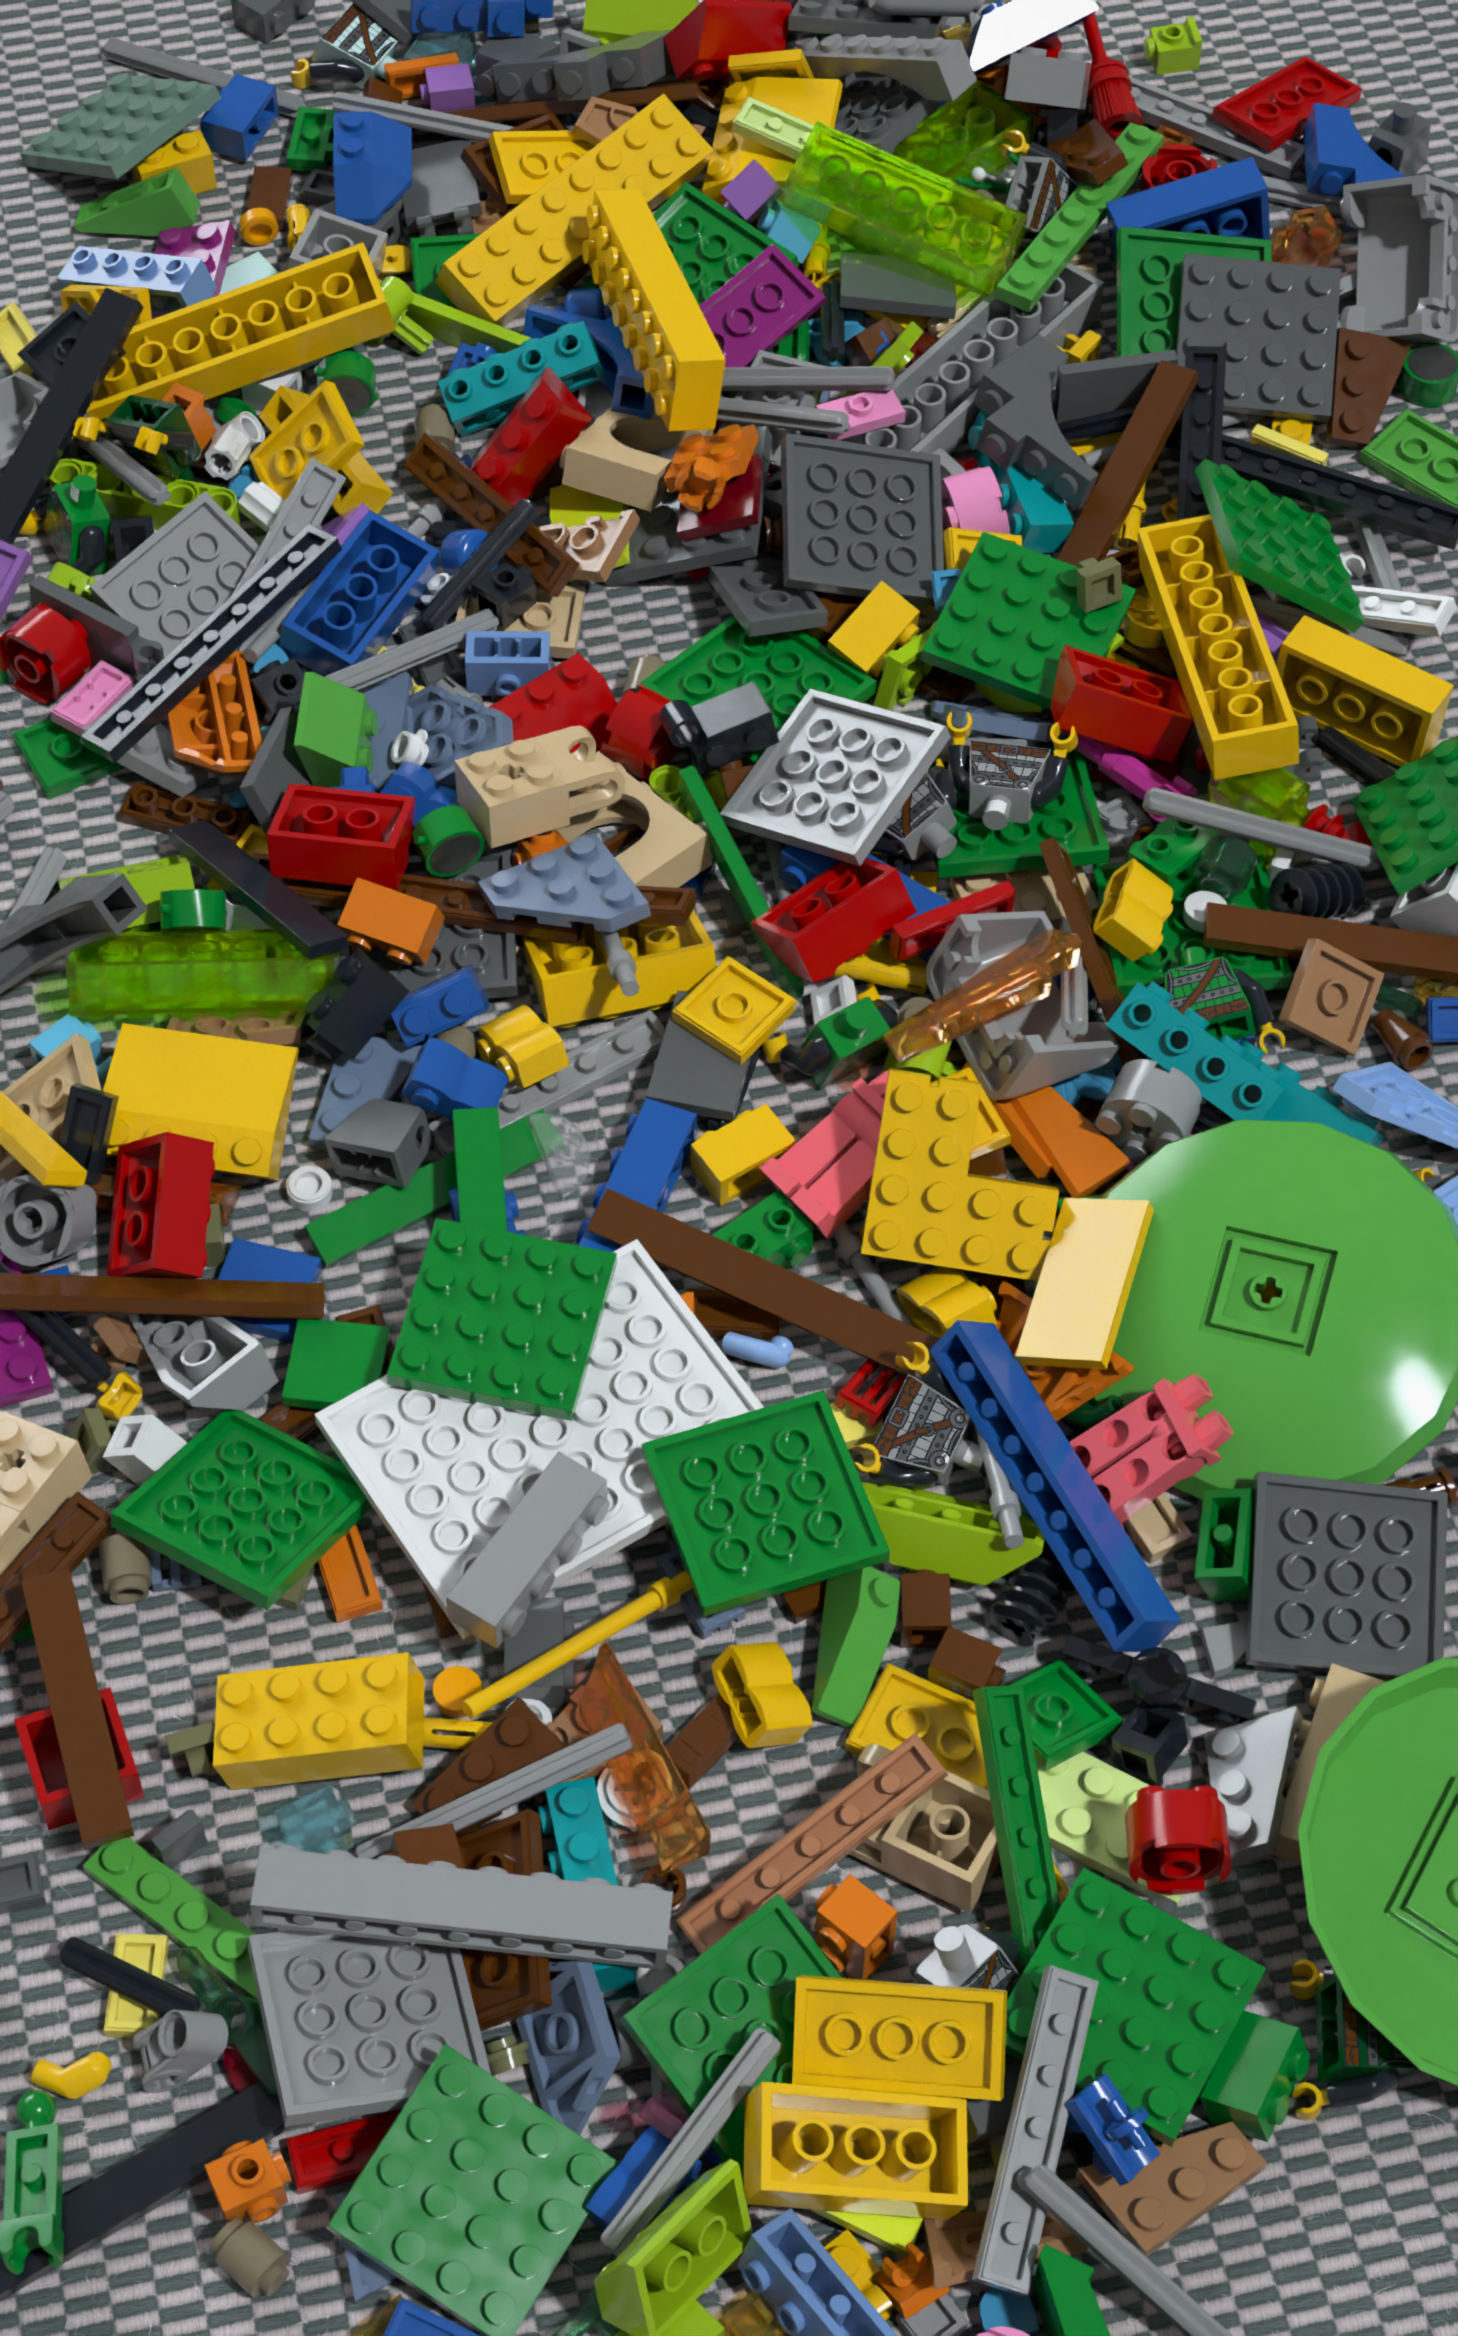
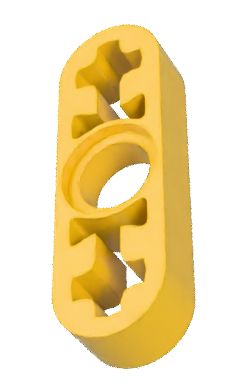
M1144 584L1135 588L1136 593L1133 603L1120 628L1123 629L1124 636L1129 642L1145 648H1156L1161 645L1163 632L1147 586Z

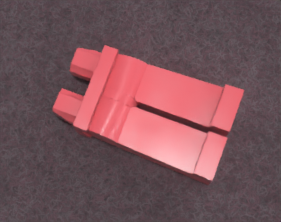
M888 1070L873 1079L869 1084L860 1077L851 1086L854 1091L844 1096L827 1117L778 1160L772 1156L759 1168L770 1184L776 1190H780L827 1240L869 1198Z
M1195 1373L1175 1384L1165 1378L1161 1379L1153 1385L1154 1391L1141 1396L1069 1442L1123 1529H1125L1122 1524L1174 1484L1197 1473L1205 1463L1208 1466H1212L1222 1458L1217 1448L1234 1435L1227 1419L1216 1410L1200 1419L1196 1409L1213 1398V1393L1206 1380Z

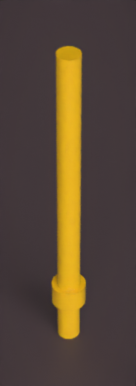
M685 1570L671 1579L668 1577L661 1578L647 1587L646 1594L462 1701L461 1705L464 1713L470 1719L477 1717L655 1610L663 1612L680 1601V1596L693 1588L687 1571Z

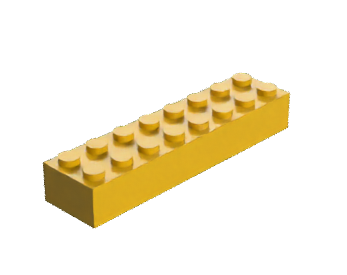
M663 93L445 261L435 284L460 311L504 327L526 310L529 304L535 303L584 263L582 245L583 241L588 240L589 237L587 208L589 205H593L594 190L639 188L652 211L674 194L685 181L688 183L702 172L714 150Z
M639 188L594 190L593 205H589L587 208L589 237L588 240L583 241V260L585 264H589L592 270L593 281L599 285L602 291L604 305L609 306L612 312L614 326L619 327L623 335L624 347L629 349L633 356L635 370L640 371L644 377V388L647 393L651 394L654 400L656 414L658 416L661 415L668 431L715 429L726 359Z
M364 242L133 326L122 346L126 354L111 366L86 411L88 417H96L100 420L108 418L129 395L162 400L174 382L204 394L205 401L395 331L396 327Z
M1211 515L1137 528L1140 569L1214 780L1299 764L1297 720L1243 577L1229 569Z

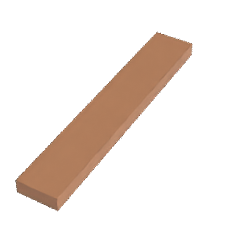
M915 1732L677 1919L676 1922L700 1954L778 1893L787 1903L947 1777L948 1773Z

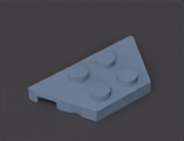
M932 701L930 717L947 723V716L952 712V725L959 728L967 725V712H969L972 717V731L970 734L972 738H996L998 735L1012 736V739L1028 741L1029 747H1037L1040 741L1052 742L1050 729L1055 724L1054 719L946 701ZM1060 730L1058 739H1067L1069 735Z
M549 1962L552 2006L516 2019L522 2042L527 2040L530 2047L525 2051L542 2110L580 2135L619 2063L621 2055L592 1962Z

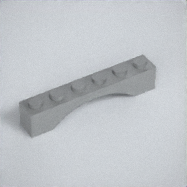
M809 33L800 37L796 41V46L791 49H802L815 79H839L842 82L851 72L866 71L879 73L908 86L926 100L954 101L977 81L961 40H949L943 37L918 39L916 36L892 38L890 35L866 37L864 34L857 36H841L840 34L823 36Z

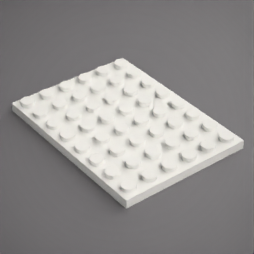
M638 1239L614 1251V1253H617V1265L573 1421L389 1385L387 1375L314 1414L317 1426L447 1617V1595L558 1451L607 1479V1498L610 1506L601 1523L596 1527L590 1525L584 1533L582 1545L574 1559L569 1563L563 1561L554 1573L555 1579L550 1590L668 1523L642 1454V1443L764 1408ZM451 1622L463 1640L472 1635Z

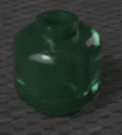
M1230 834L1213 836L1206 842L1195 864L1194 875L1202 891L1214 892L1224 900L1239 896L1248 887L1256 869L1257 856L1254 849L1244 838Z

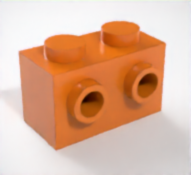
M357 877L337 926L347 935V943L355 948L370 952L372 947L386 951V956L397 963L410 966L411 962L415 961L426 965L445 917L435 904Z
M849 1874L839 1886L834 1883L829 1885L818 1898L815 1904L817 1909L816 1922L814 1924V1929H816L815 1942L839 1974L842 1972L850 1979L869 1980L894 1951L898 1911Z

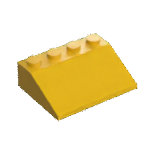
M754 77L744 82H735L728 88H725L712 145L714 152L709 159L702 189L703 193L713 200L723 195L721 191L753 159L759 162L783 188L785 192L778 198L782 202L822 188L825 172L732 132V124L748 97H751L833 133L843 88L842 82L839 79Z
M694 909L685 926L631 924L617 930L624 949L632 955L636 965L635 977L639 984V991L634 996H625L618 981L611 977L607 967L608 955L599 932L595 931L594 924L584 923L579 943L519 935L539 1005L547 1024L551 1027L569 1028L583 1020L598 1017L612 1019L620 1016L623 1012L641 1008L644 1010H655L663 1007L665 1003L674 1002L677 990L692 992L717 967L714 945Z
M122 1023L103 1088L104 1092L119 1096L106 1157L117 1158L119 1145L170 1132L214 1142L213 1159L215 1161L214 1172L279 1181L299 1048Z

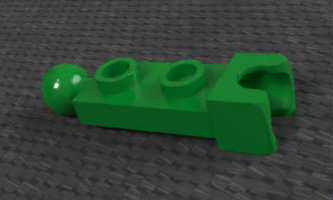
M31 2090L18 2100L15 2108L16 2118L25 2129L7 2132L3 2220L0 2221V2254L6 2268L15 2275L23 2272L26 2256L36 2248H42L49 2253L48 2261L53 2268H57L63 2263L64 2233L61 2229L64 2133L59 2123L52 2124L57 2114L56 2102L44 2090Z

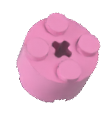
M978 467L941 478L943 532L948 527L1010 534L1006 510L1002 511L999 500L1002 494L991 467Z

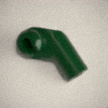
M1109 1395L1094 1406L1090 1405L1089 1401L1063 1417V1420L1074 1427L1087 1431L1124 1408V1405L1117 1396Z

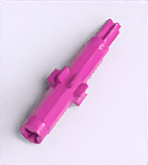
M1084 735L1078 737V744L1075 750L1096 763L1099 771L1143 801L1146 791L1153 787L1192 798L1198 792L1197 788L1179 775H1176L1171 783L1120 747L1119 749H1110L1100 744L1096 739ZM1149 814V817L1157 823L1164 819H1169L1160 815ZM1223 833L1220 854L1233 862L1243 854L1250 840Z

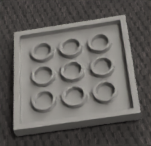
M204 491L89 587L92 593L90 597L100 607L138 626L139 636L160 643L163 647L165 658L231 597L260 546ZM302 588L263 624L258 635L303 590ZM280 638L276 641L277 644H280ZM152 658L157 664L160 663V661ZM245 659L247 673L249 674L251 663Z
M809 689L778 732L779 743L767 747L720 812V815L726 826L861 866L951 736L946 726Z
M299 1930L249 1936L248 1952L285 2127L402 2109L444 2044H447L491 2074L460 1948L428 1944L410 1946V1942Z

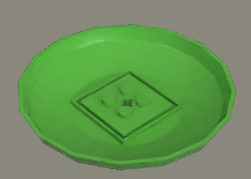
M1238 1119L1160 1146L1101 1196L1100 1199L1147 1200L1153 1206L1154 1212L1112 1350L1134 1365L1135 1368L1130 1374L1090 1399L1089 1404L1094 1406L1109 1395H1115L1122 1401L1125 1407L1141 1396L1154 1391L1153 1385L1163 1378L1175 1384L1195 1373L1206 1380L1213 1393V1398L1196 1409L1200 1419L1216 1410L1227 1419L1234 1432L1233 1436L1217 1448L1222 1458L1212 1466H1208L1205 1463L1197 1473L1180 1480L1173 1487L1203 1500L1204 1490L1250 1488L1253 1492L1254 1476L1258 1471L1381 1485L1444 1431L1458 1402V1225L1451 1209L1394 1153L1321 1122ZM1267 1284H1274L1276 1286V1293L1281 1295V1297H1272L1270 1304L1263 1303L1261 1294L1256 1292V1290H1265Z
M1440 1658L1371 1688L1320 1748L1298 1827V1837L1309 1925L1349 2004L1414 2066L1421 2071L1458 2086V1658Z

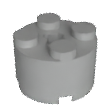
M1149 1059L1133 1060L1122 1066L1095 1121L1097 1128L1122 1149V1152L1128 1157L1129 1161L1136 1164L1143 1162L1160 1146L1189 1136L1198 1118L1202 1102L1199 1088L1186 1074L1174 1067H1171L1169 1073L1157 1069L1155 1066L1158 1061Z
M30 1173L19 1175L4 1183L0 1187V1250L12 1261L26 1266L50 1263L79 1252L88 1243L95 1229V1205L97 1202L95 1191L85 1183L84 1186L80 1187L43 1186Z

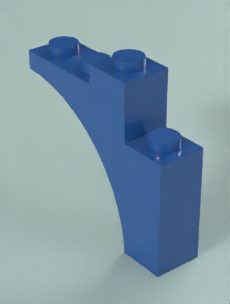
M410 0V29L412 33L485 31L487 37L524 36L525 19L553 18V0Z
M1320 103L1313 104L1303 130L1307 192L1343 197V185L1407 177L1387 164L1368 146L1353 122L1350 109ZM1345 221L1347 229L1358 230L1349 226L1347 221Z
M529 304L526 309L523 335L541 339L555 333L559 327L565 324H577L584 321L592 335L607 378L600 381L612 396L611 411L638 416L647 420L651 419L655 411L654 400L651 394L645 391L644 376L640 371L635 370L633 356L630 350L624 347L623 335L619 327L614 326L611 315H608L606 320Z

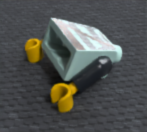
M353 2L342 15L338 16L336 22L320 38L312 58L313 62L309 65V62L302 58L295 63L296 71L290 72L293 86L297 89H305L311 86L314 81L336 80L351 83L360 89H364V84L370 76L376 78L379 75L385 80L384 64L397 62L393 59V56L400 41Z

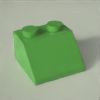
M305 672L294 747L313 786L339 787L342 768L366 767L368 772L371 773L374 764L371 741L372 736H377L379 730L377 712L372 711L365 694L317 673Z

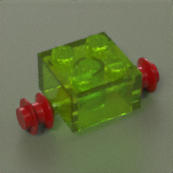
M1201 743L1194 754V760L1196 761L1195 770L1198 773H1202L1207 769L1211 771ZM1283 767L1214 780L1211 772L1207 802L1342 838L1345 832V827L1342 826L1343 816L1338 814L1332 819L1328 817L1327 805L1322 804L1311 810L1307 808L1311 785ZM1250 840L1243 854L1245 856L1263 855L1265 867L1270 869L1278 847Z

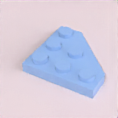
M1392 1062L1341 1074L1332 1090L1344 1097L1342 1100L1343 1104L1352 1111L1362 1115L1367 1113L1397 1125L1408 1133L1414 1135L1421 1134L1447 1144L1458 1151V1107Z

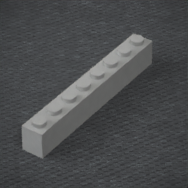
M280 1844L273 1848L260 1847L250 1907L253 1926L665 1970L673 1891H664L661 1887L650 1883H639L633 1887L611 1885L605 1879L593 1877L585 1878L582 1881L562 1880L557 1875L548 1872H535L530 1876L509 1874L506 1870L493 1866L482 1867L479 1870L460 1869L454 1864L445 1861H432L427 1865L406 1863L402 1858L391 1855L368 1859L355 1857L353 1854L343 1850H329L322 1854L304 1852L301 1848L294 1845Z

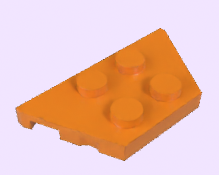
M1003 1281L999 1287L998 1294L1004 1299L999 1321H996L997 1325L995 1326L1015 1356L1033 1299L1011 1284ZM1113 1351L1107 1370L1021 1365L1056 1422L1130 1374L1135 1368L1134 1365Z

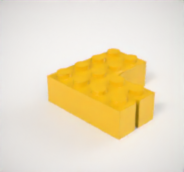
M889 1068L861 1254L1038 1281L1051 1242L1049 1237L1043 1236V1232H1053L1059 1197L1058 1188L968 1174L982 1086L980 1082L939 1076L938 1087L930 1086L931 1076L929 1074Z

